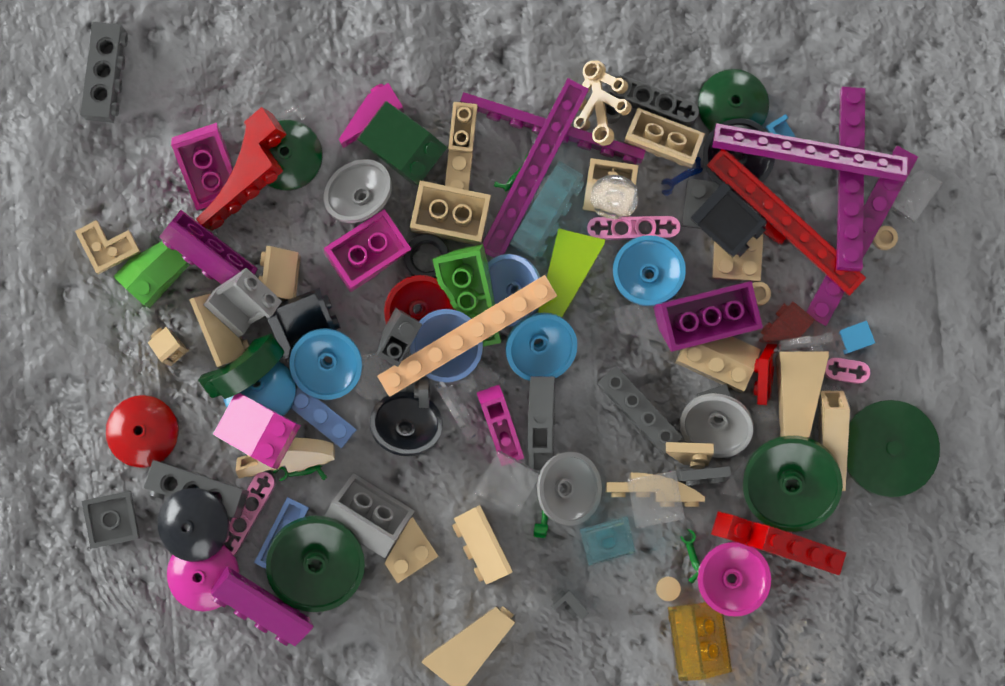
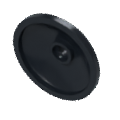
M731 119L721 123L728 126L767 132L760 124L748 119ZM714 128L704 144L703 162L712 180L721 185L724 181L706 166L721 150L712 147ZM727 150L732 155L736 153L735 151ZM741 153L742 160L739 162L763 182L771 173L775 159Z
M398 392L391 397L388 395L382 398L375 405L370 416V430L373 438L383 449L395 455L416 456L423 454L437 444L442 434L443 420L437 406L429 400V408H419V398H414L413 392Z
M186 488L172 494L162 505L158 515V532L166 549L175 557L184 561L199 562L214 556L222 549L229 534V517L224 505L214 494L200 488ZM185 523L190 525V531L185 530Z

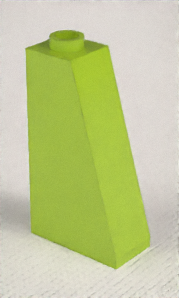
M558 228L547 279L557 297L539 307L538 313H552L563 318L603 249L605 239Z

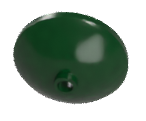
M739 69L723 70L711 76L703 85L698 97L699 116L710 132L715 128L716 123L721 124L727 120L738 118L752 120L762 126L769 112V97L762 82L751 73ZM737 97L740 103H732L731 98Z
M281 120L278 122L287 135L281 139L277 146L269 150L283 172L278 175V178L273 183L267 185L281 191H293L306 186L316 177L322 165L323 152L318 137L308 126L293 120ZM284 148L289 149V153L286 156L281 155V151Z

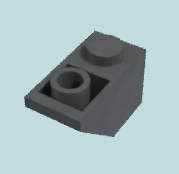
M395 308L383 330L376 355L399 367L422 323Z

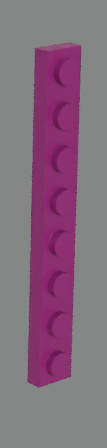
M567 78L482 243L487 255L495 258L505 254L589 91L585 86Z
M841 87L840 146L865 150L866 88ZM838 170L836 270L861 272L863 269L864 174Z
M463 92L460 100L461 103L477 104V113L486 114V117L490 120L500 122V119L508 121L510 126L522 129L524 126L532 129V132L537 135L546 121V118ZM570 126L562 142L568 143V141L577 143V147L589 151L593 148L599 150L601 155L613 158L615 155L623 158L625 163L633 165L641 164L646 152L644 149L615 140L609 145L602 146L593 140L592 133Z
M717 123L714 130L713 148L905 182L907 176V157Z
M896 146L891 155L908 158L907 179L918 156ZM879 177L864 204L863 258L905 182ZM825 275L804 315L823 326H827L845 292Z

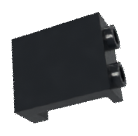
M725 182L690 218L732 258L736 254L741 257L750 247L747 245L748 241L752 237L757 240L766 230L763 225L767 222L741 200Z
M320 288L281 302L274 314L267 318L277 342L285 352L283 354L284 359L290 357L293 347L306 333L316 329L337 330L341 328L336 315L331 316L329 312L332 305L328 295L323 296Z

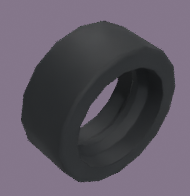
M419 235L409 242L411 250L404 255L406 267L412 276L426 275L437 279L435 269L425 272L415 266L413 261L414 252L423 244H431L439 249L441 255L449 253L448 247L442 239L435 235Z

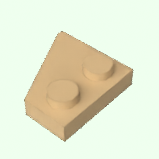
M666 442V453L683 465H690L692 469H702L708 466L714 454V444Z
M413 517L409 519L385 561V565L397 583H400L438 557V554Z

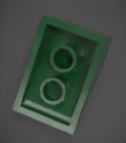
M387 101L383 103L357 137L358 141L408 182L419 185V182L423 181L448 148L430 132Z

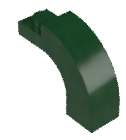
M269 334L254 339L240 357L220 369L202 374L198 381L211 398L222 395L226 399L256 383L277 364L285 352L273 335Z

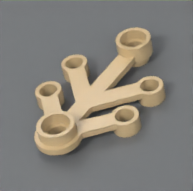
M589 61L583 68L585 80L582 85L588 88L589 91L592 87L593 93L588 102L586 98L584 99L579 109L582 112L574 120V127L587 131L590 127L589 118L595 109L598 126L593 130L592 138L598 144L606 146L613 142L614 132L608 127L605 103L614 107L621 115L629 114L632 106L625 99H618L603 91L601 81L612 86V89L618 94H623L627 91L628 83L622 78H615L607 74L606 67L602 62Z

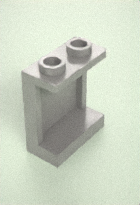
M245 268L215 288L203 305L239 338L244 335L248 327L263 316L270 318L282 301L251 271Z

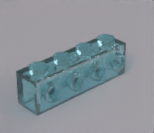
M559 161L509 246L532 260L536 256L541 258L548 247L544 242L549 235L554 237L560 226L557 223L561 214L566 216L573 205L569 202L572 195L578 196L585 183L581 182L584 175Z

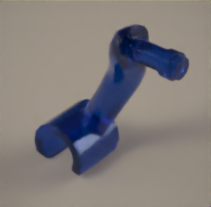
M696 157V168L688 169L673 179H663L661 184H668L671 188L662 190L661 193L668 196L672 194L676 184L703 171L700 164L701 158Z

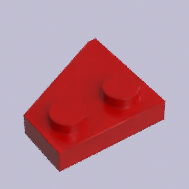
M767 344L759 359L756 358L754 371L758 373V381H755L754 396H757L758 405H767L772 395L775 366L772 365L773 355L777 352V344Z

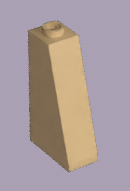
M829 351L780 352L776 357L780 437L794 435L810 437L829 358Z
M820 391L818 442L826 447L836 459L842 475V491H846L850 408L844 391Z
M495 606L428 654L421 663L450 686H466L514 625L515 621L511 619L514 614L504 606L501 609Z

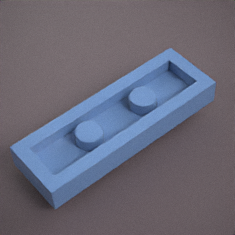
M299 387L296 389L295 400L291 409L336 445L343 448L357 429L319 399L306 394Z
M287 497L254 563L266 569V556L273 538L290 522L306 517L310 508Z

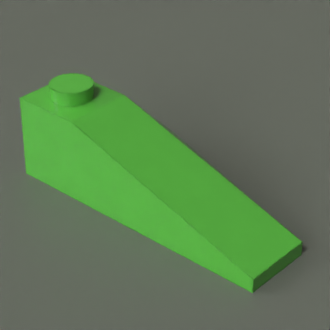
M161 241L130 258L114 277L138 301L150 309L190 264L182 258V254L176 249H169Z
M483 244L461 248L432 259L438 284L445 291L456 311L462 312L472 319L495 305L489 266ZM500 331L484 340L483 346L501 343Z

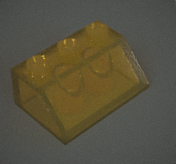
M705 601L668 607L679 681L703 680L732 672L724 615L713 610Z

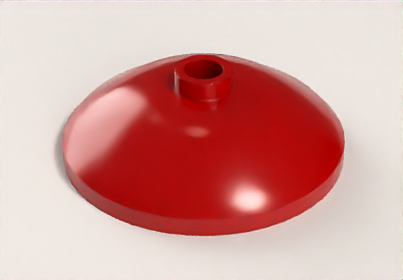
M415 275L403 279L390 291L384 306V317L387 324L395 308L420 321L431 312L442 309H456L451 305L450 299L445 291L441 289L436 278L426 275ZM415 305H420L418 312L413 311Z
M138 395L125 399L113 409L106 424V440L111 452L121 462L133 467H151L153 460L164 461L172 453L178 441L179 426L174 412L165 402L152 396ZM138 426H141L143 429L140 435L135 433V429Z

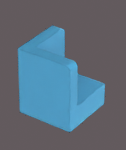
M787 114L765 127L768 133L796 138L786 122L788 120Z
M867 321L847 327L839 332L846 348L843 350L844 355L875 344Z

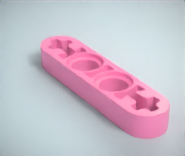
M672 216L596 217L591 219L587 225L588 236L605 240H632L641 236H658L664 239H672L680 231V222ZM655 221H659L658 226H666L667 222H671V226H675L676 229H673L671 234H668L666 229H659V234H655ZM607 222H612L610 228L612 235H607L608 230H602L600 235H596L595 231L591 230L595 223H599L600 227H608ZM618 222H624L628 226L626 234L619 235L616 233L615 225ZM642 222L650 223L652 226L651 233L642 234L638 228L639 224Z
M258 473L247 489L249 491L247 499L255 497L259 502V506L255 511H249L246 508V504L244 505L240 518L246 521V529L243 532H237L233 527L234 521L237 518H232L231 522L229 521V531L233 535L241 537L239 541L234 539L231 544L234 548L231 551L234 556L238 553L275 488L276 480L271 473ZM266 476L269 478L268 483H270V487H264L261 491L262 494H265L264 498L258 494L251 493L253 488L256 491L259 490L261 484L258 480L260 478L264 479ZM228 535L226 542H229L232 536Z

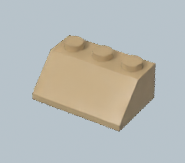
M638 108L624 143L644 149L679 165L692 168L705 133Z
M420 181L410 224L411 232L430 234L443 239L481 245L491 195Z
M211 294L189 299L216 366L222 368L240 357L250 344L247 339L243 341L242 336L238 338L203 305Z
M731 336L681 349L675 363L721 385L727 384L728 388L742 393L745 391L752 376L755 360L759 357L761 349Z
M481 505L454 518L456 523L452 525L458 538L463 536L467 544L463 546V549L469 560L474 559L477 565L474 571L480 582L484 580L487 585L513 572Z

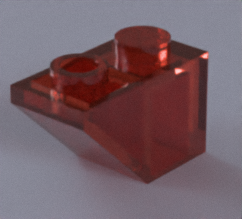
M792 301L788 306L784 303L775 313L778 318L774 323L768 322L760 331L763 336L759 341L761 343L796 341L805 333L815 319L795 302Z

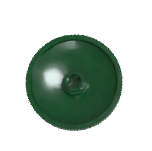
M898 400L879 401L864 407L849 421L847 471L851 478L866 491L883 497L904 496L920 489L934 474L940 457L939 437L931 420L917 407Z
M782 436L764 443L752 454L743 474V493L751 512L764 524L787 532L805 531L823 523L835 511L842 495V475L836 459L822 444L803 436Z
M325 516L303 517L284 526L273 538L266 556L267 578L274 593L287 605L305 612H323L342 605L356 592L364 574V554L358 538L346 525Z

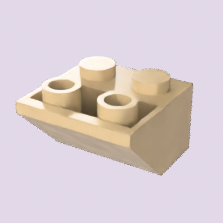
M591 158L583 210L630 217L639 165Z
M266 246V252L261 253L260 265L264 269L263 276H259L258 279L282 302L296 297L301 255L295 251Z

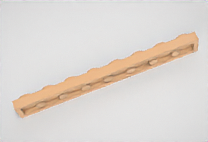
M544 275L402 360L399 367L394 365L377 377L389 397L554 299L557 297V294Z

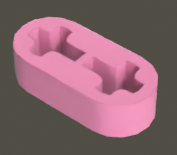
M831 358L827 362L824 375L831 380L860 384L868 380L870 368L861 361ZM835 362L838 368L844 369V372H837L835 375H832L833 372L828 367L832 366ZM859 366L864 375L856 379V374L849 373V370H855Z

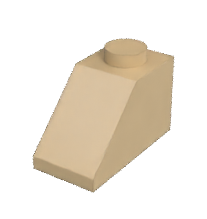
M167 327L157 329L150 336L152 339L148 342L158 359L169 366H172L189 351L172 330Z

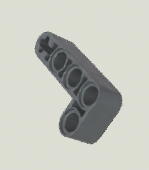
M620 75L615 77L622 78L628 83V89L625 93L618 94L612 89V86L608 88L607 93L618 99H625L634 109H643L687 127L695 123L699 114L697 105L692 101L626 76ZM638 93H645L649 100L640 102L636 95ZM667 101L671 109L662 110L658 103ZM676 105H677V106H679V108H678L677 113H676V115H675V114H673V112H674V110H675V108H676ZM686 110L690 111V116L688 118L684 117V113ZM606 112L607 121L610 124L616 123L622 116L619 113L612 116Z

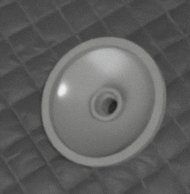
M362 159L344 165L332 175L325 187L324 204L327 211L333 218L345 223H357L369 219L387 203L392 191L391 176L381 163L374 160Z
M712 393L694 398L686 405L680 419V429L687 443L714 444V454L712 457L716 458L730 457L743 451L750 443L754 430L753 419L747 408L738 400L723 394Z
M563 452L550 458L543 466L537 482V496L544 513L558 524L578 525L589 519L596 511L601 499L602 483L594 463L586 456L577 452Z

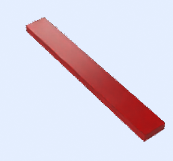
M721 149L706 165L848 296L866 279L860 271L836 270L837 250L727 150Z

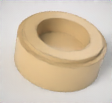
M881 226L873 243L880 250H889L896 245L898 234L891 226Z
M754 282L752 284L757 305L763 306L769 301L771 290L763 282Z
M663 577L656 584V593L664 601L675 600L681 592L679 582L673 577Z

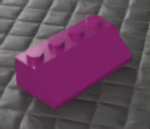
M182 210L178 212L160 235L166 247L171 250L176 249L182 254V258L187 263L197 265L202 269V273L207 278L215 279L220 284H223L245 268L254 275L258 270L257 267Z
M752 281L653 306L658 329L671 352L763 328Z
M228 566L211 590L214 602L224 608L229 605L235 609L233 613L245 621L247 618H250L256 622L254 626L262 632L267 633L269 630L276 634L275 639L285 646H288L289 643L296 646L314 627L307 615L287 605L275 595Z

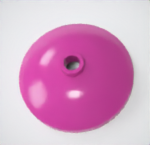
M728 542L716 546L703 558L698 570V588L704 601L713 610L727 616H743L758 609L766 600L771 587V572L767 561L758 550L737 542ZM729 574L735 576V580L732 583H729L727 580Z
M225 545L214 556L199 562L184 561L172 555L167 567V582L170 591L179 603L191 610H215L221 606L213 601L214 596H212L211 590L227 566L239 573L237 560ZM196 573H200V574H201V576H202V580H201V581H197V580H196V578H195V574H196Z

